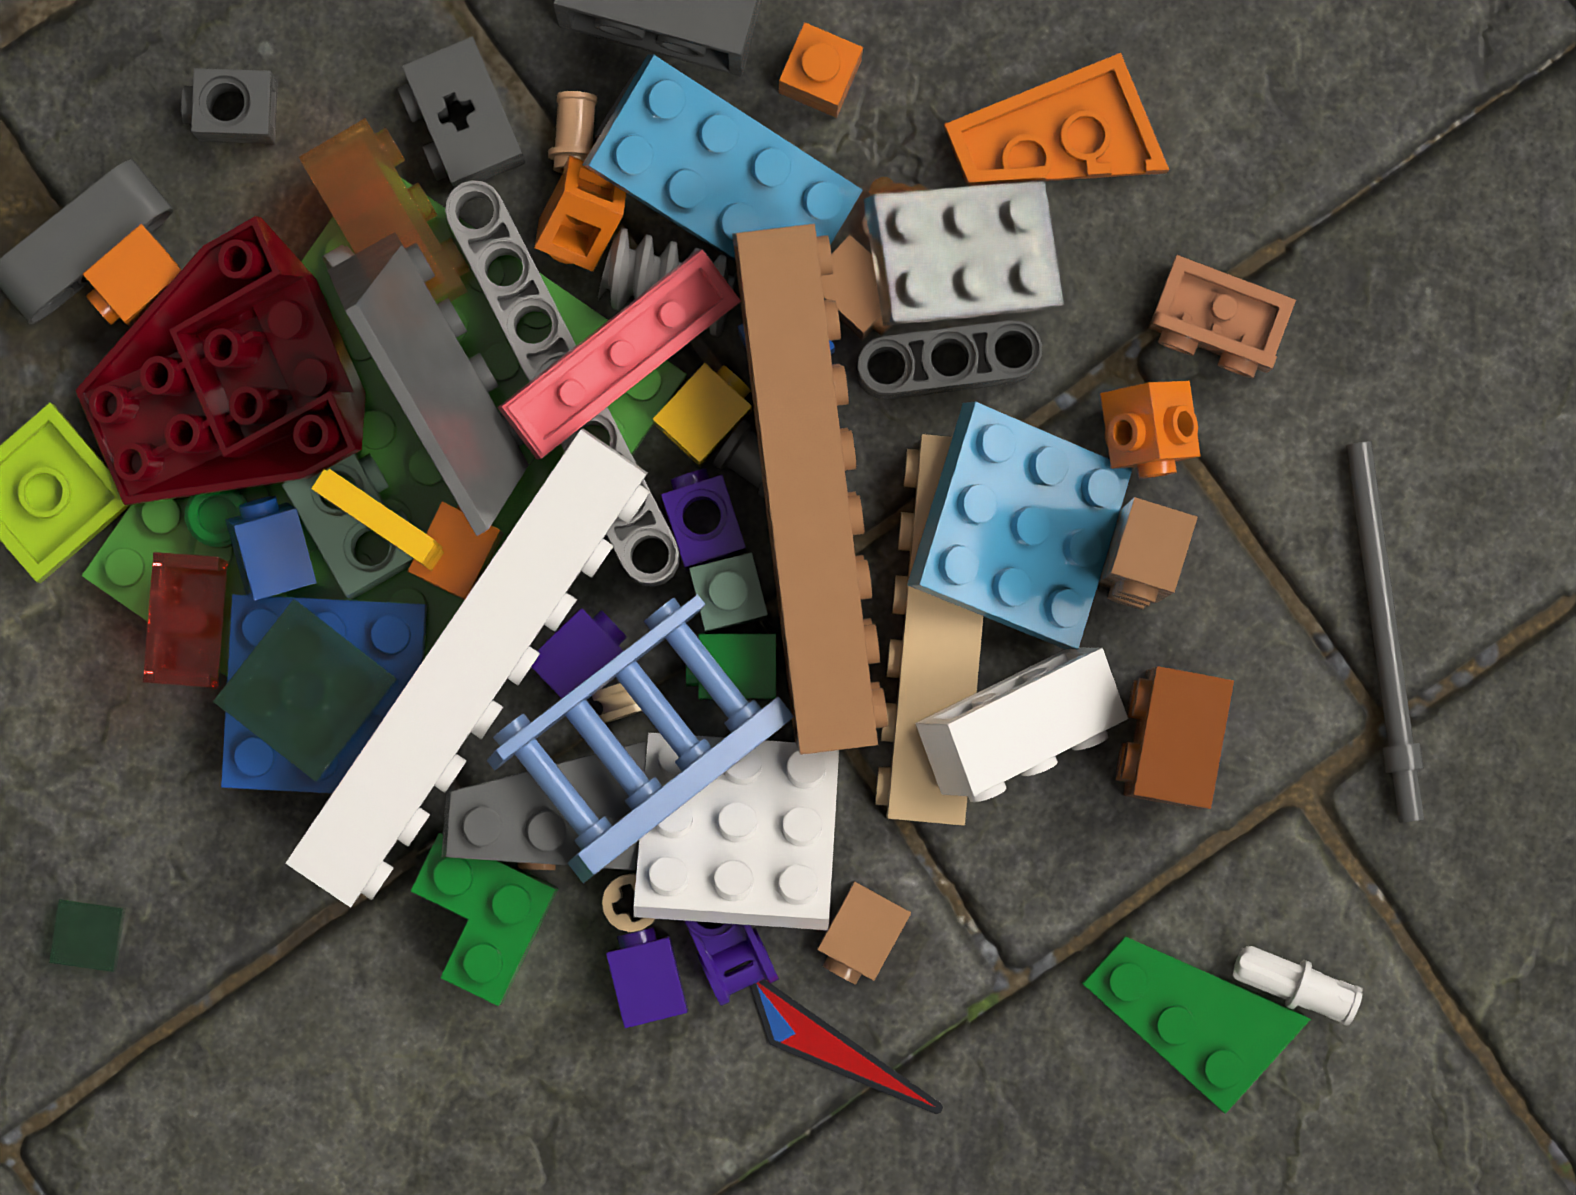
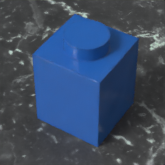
M269 496L239 505L241 515L225 519L244 590L251 599L255 601L317 583L297 508L288 502L278 505L276 496Z

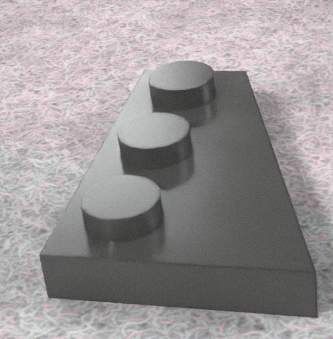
M646 741L623 746L644 773ZM596 754L556 764L599 820L605 816L611 825L614 826L632 811L625 803L629 796ZM528 771L446 792L441 857L569 866L568 862L582 851L574 841L579 837ZM639 840L604 868L637 870Z

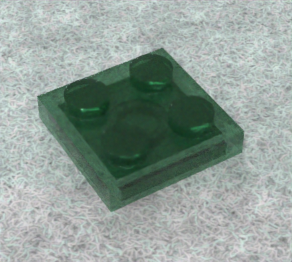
M293 599L213 702L310 778L319 782L398 679L299 601Z

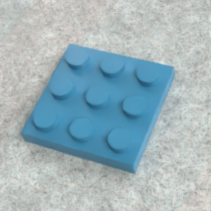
M978 402L963 403L907 585L1063 649H1079L1132 469H1111L1110 459Z

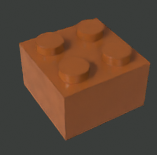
M1160 666L1146 670L1145 679L1133 680L1127 707V717L1137 719L1133 742L1127 741V743L1121 744L1115 775L1116 781L1126 782L1123 796L1198 810L1211 809L1234 680Z

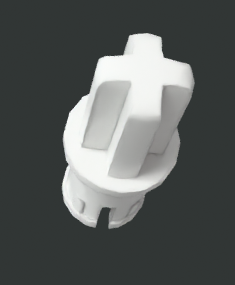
M1246 946L1239 953L1234 965L1233 976L1236 980L1285 999V1007L1294 1009L1298 1005L1325 1015L1346 1026L1350 1025L1361 1003L1363 988L1324 975L1312 969V963L1303 960L1298 965L1256 947Z

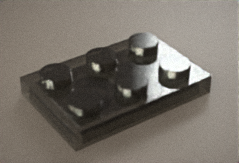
M1045 180L876 194L864 199L883 326L1048 310L1064 305Z

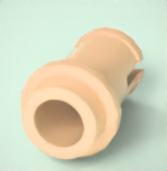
M581 91L559 92L557 95L555 147L548 149V158L554 160L553 170L563 174L569 155L585 161L593 148L595 105L597 104V96Z

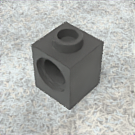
M194 68L193 86H184L182 90L183 124H192L191 132L199 142L275 144L278 81L271 71ZM226 92L242 94L244 96V108L238 117L230 121H221L214 118L213 105L220 95Z

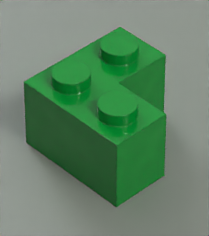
M439 833L411 892L469 919L440 978L490 1003L500 1006L504 1003L559 888L504 861L441 857L443 833Z

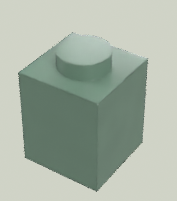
M752 553L689 568L695 593L706 604L700 610L706 634L768 619Z

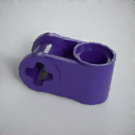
M685 921L699 951L697 955L720 1006L730 1003V995L764 979L770 984L779 980L756 927L752 928L751 925L728 923L709 926L698 921ZM748 960H752L751 963L743 967H740L730 973H724L726 970H729Z

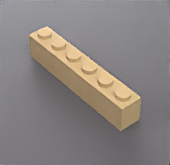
M922 434L919 450L907 449L904 487L916 489L913 513L901 512L898 550L910 551L908 576L896 575L892 614L904 615L902 640L890 639L887 677L899 679L896 704L886 703L888 727H882L881 741L893 742L891 767H878L875 805L887 806L886 819L964 826L967 796L941 794L915 723L977 693L983 616L907 585L952 437Z

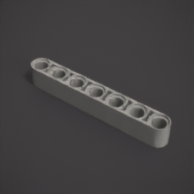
M472 180L461 183L452 190L446 201L445 213L448 223L530 382L573 349L576 344L500 195L492 186L482 181ZM479 198L490 202L494 207L491 221L486 226L479 229H469L460 223V210L469 200ZM511 255L518 258L523 264L519 280L512 285L497 286L488 278L489 266L499 256ZM530 312H542L549 316L552 321V329L549 336L536 344L522 341L517 335V324L520 319ZM608 407L561 443L566 452L581 429L590 425L601 426L610 434L609 447L636 464ZM643 479L640 485L649 490L645 480ZM650 492L630 523L627 524L617 517L607 532V536L631 579L642 586L655 587L665 584L674 577L679 568L680 554L677 543ZM647 539L661 541L669 551V559L666 566L661 571L653 574L637 570L632 561L635 547Z

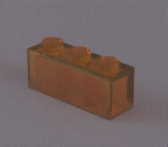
M366 118L299 156L301 163L355 254L396 232L404 248L415 242L418 244L433 270L435 277L425 282L437 304L446 298H449L451 302L468 292L460 276L470 271L451 237L439 243L427 222L438 215L418 182L406 188L395 169V166L404 162L405 159L386 127L374 133Z

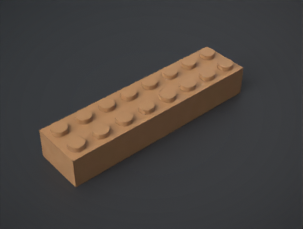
M815 224L732 233L790 708L794 716L792 718L794 740L800 755L878 745L876 728L888 727L883 688H880L879 682H870L868 664L880 663L876 626L872 624L871 618L863 619L861 600L872 598V588L868 561L864 560L863 555L855 556L853 535L864 534V521L860 495H856V491L847 492L845 476L846 470L856 469V455L852 430L849 431L848 427L840 428L837 406L848 405L849 400L844 365L832 364L829 341L841 339L836 300L833 301L832 299L824 300L821 278L823 275L833 274L828 235L816 236Z

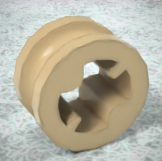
M621 683L601 689L592 695L593 700L599 701L603 706V712L599 717L604 723L643 712Z

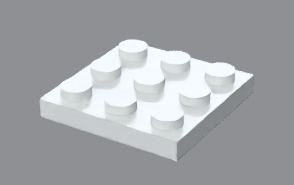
M648 733L645 775L649 780L656 777L660 784L665 786L682 772L675 763L679 757L660 733ZM696 736L699 741L705 738L712 747L724 739L722 737ZM765 740L640 838L634 897V917L828 930L839 750L800 755L795 742Z

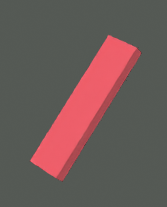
M704 250L696 251L497 408L535 458L542 459L740 303L741 300Z

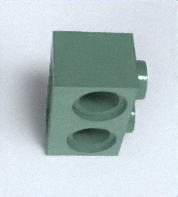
M355 453L326 469V471L331 469L338 475L352 477L356 482L357 488L387 507L379 492L388 488L389 485L370 453L360 459ZM322 472L309 479L285 482L282 484L294 507L297 508L298 514L346 597L353 600L410 567L413 558L389 543V553L381 563L367 566L359 562L355 553L356 543L361 535L371 530L342 510L329 508L324 498L311 489ZM402 509L395 512L397 515H399L400 517H402L410 523L409 519L407 518L406 514Z

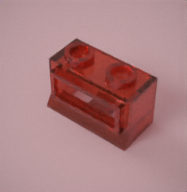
M153 552L143 675L144 683L218 689L228 561L216 556Z

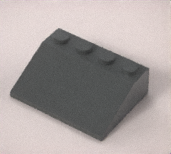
M396 232L327 271L345 312L473 531L478 536L490 528L529 466L520 449V446L525 443L503 414L499 413L488 392L499 387L483 357L478 353L468 359L457 340V337L468 331L449 298L437 304L427 288L425 282L434 278L435 274L418 244L415 242L404 248Z

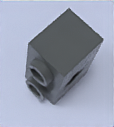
M473 36L402 66L409 83L398 87V91L412 123L424 118L433 141L422 147L437 181L449 176L455 189L461 183L472 180L484 181L526 163ZM457 103L460 104L464 112L475 110L467 115L469 127L457 132L452 122L442 125V123L450 119V112L447 107Z

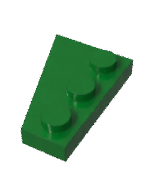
M1126 936L1121 938L1082 981V984L1224 1114L1231 1109L1311 1020L1306 1016Z

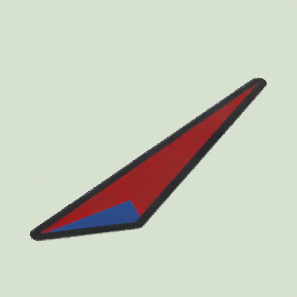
M764 979L750 986L770 1045L931 1113L939 1114L942 1111L943 1106L939 1101L770 984L767 980Z

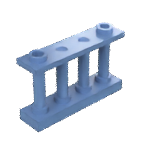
M698 594L682 607L675 598H672L644 621L651 631L533 722H530L523 713L493 737L500 746L487 759V762L494 771L515 755L579 837L574 841L582 851L568 862V865L582 883H585L794 717L779 697L775 698L763 709L755 699L749 703L686 624L706 605ZM665 639L728 717L724 724L731 734L714 747L705 738L701 741L696 738L636 662ZM614 678L618 679L679 757L675 763L682 772L665 786H662L656 777L651 780L647 778L587 702L588 698ZM565 716L629 796L625 803L632 811L614 826L611 825L605 816L600 820L536 740V738Z

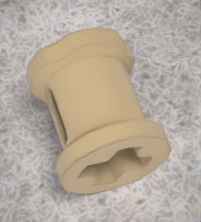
M636 874L622 875L613 880L604 892L602 900L604 914L608 921L619 930L627 932L643 930L651 925L655 919L642 918L633 921L629 912L618 914L615 909L614 902L623 898L622 886L631 884L635 891Z

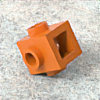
M1190 381L1148 382L1100 393L1106 429L1105 440L1109 450L1111 469L1137 467L1139 478H1152L1177 473L1176 461L1201 457L1197 435L1198 421L1194 413Z

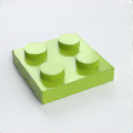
M51 402L0 445V541L31 577L41 584L131 506L123 504L105 462Z

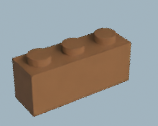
M1136 497L1126 504L1119 512L1098 585L1110 588L1107 599L1144 610L1145 606H1150V603H1158L1175 593L1198 517Z

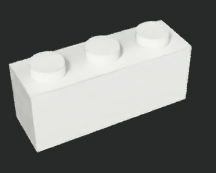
M1103 648L1065 649L915 724L941 794L968 796L970 802H980L1006 790L1004 781L1020 773L1022 776H1031L1054 767L1058 763L1056 755L1069 748H1072V750H1082L1100 744L1108 738L1107 729L1127 720L1128 717Z

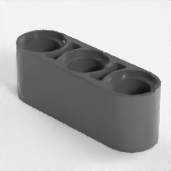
M134 160L125 161L105 174L0 259V289L28 324H34L51 314L90 282L83 273L135 228L142 224L150 233H153L171 216L173 208Z
M1013 320L882 336L871 340L863 348L858 359L857 377L860 386L867 394L877 399L887 400L1015 384L1026 380L1036 369L1042 357V342L1039 334L1032 326L1022 321ZM1011 336L1023 340L1029 350V361L1019 368H1008L1002 365L997 360L994 352L995 344L1000 339ZM945 344L959 347L967 360L966 369L955 376H944L938 373L931 362V354L937 347ZM881 352H889L896 355L902 361L904 367L903 376L892 384H881L875 381L870 376L867 368L869 360L874 355Z

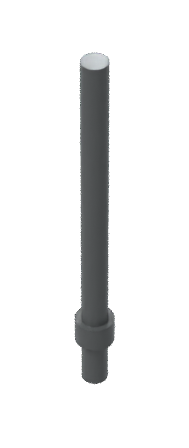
M1372 442L1352 443L1346 445L1388 742V747L1382 748L1385 773H1392L1399 823L1424 820L1417 769H1423L1424 767L1420 743L1413 742Z

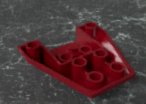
M258 216L252 217L203 245L75 390L124 505L309 479L324 469L326 470L362 450L366 392L317 279L270 226Z

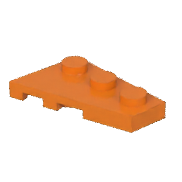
M1121 53L944 124V131L967 186L1163 174L1169 171Z

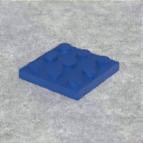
M232 594L221 788L334 793L424 660L427 605L272 596L254 601L248 595Z

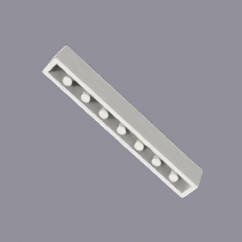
M585 429L579 431L286 862L288 866L350 908L361 893L370 900L374 898L393 870L392 866L383 861L397 840L406 846L410 845L430 816L428 812L420 808L430 791L435 786L445 793L466 763L464 758L456 754L470 733H473L480 739L483 738L503 709V706L493 700L503 684L509 679L516 685H519L540 653L530 647L533 640L544 625L554 632L557 630L577 600L566 593L581 571L589 577H593L613 547L612 544L603 539L617 517L629 524L649 495L650 491L640 485L648 472Z

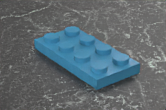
M655 55L646 56L582 164L733 261H735L732 233L815 224L816 236L828 235L831 245L863 191Z

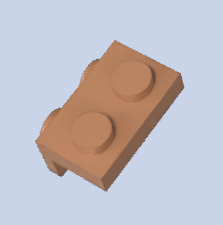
M1176 255L1148 329L1161 333L1158 343L1169 349L1194 356L1196 348L1199 347L1220 355L1219 367L1244 377L1254 378L1256 370L1268 373L1273 369L1277 359L1275 355L1296 300Z

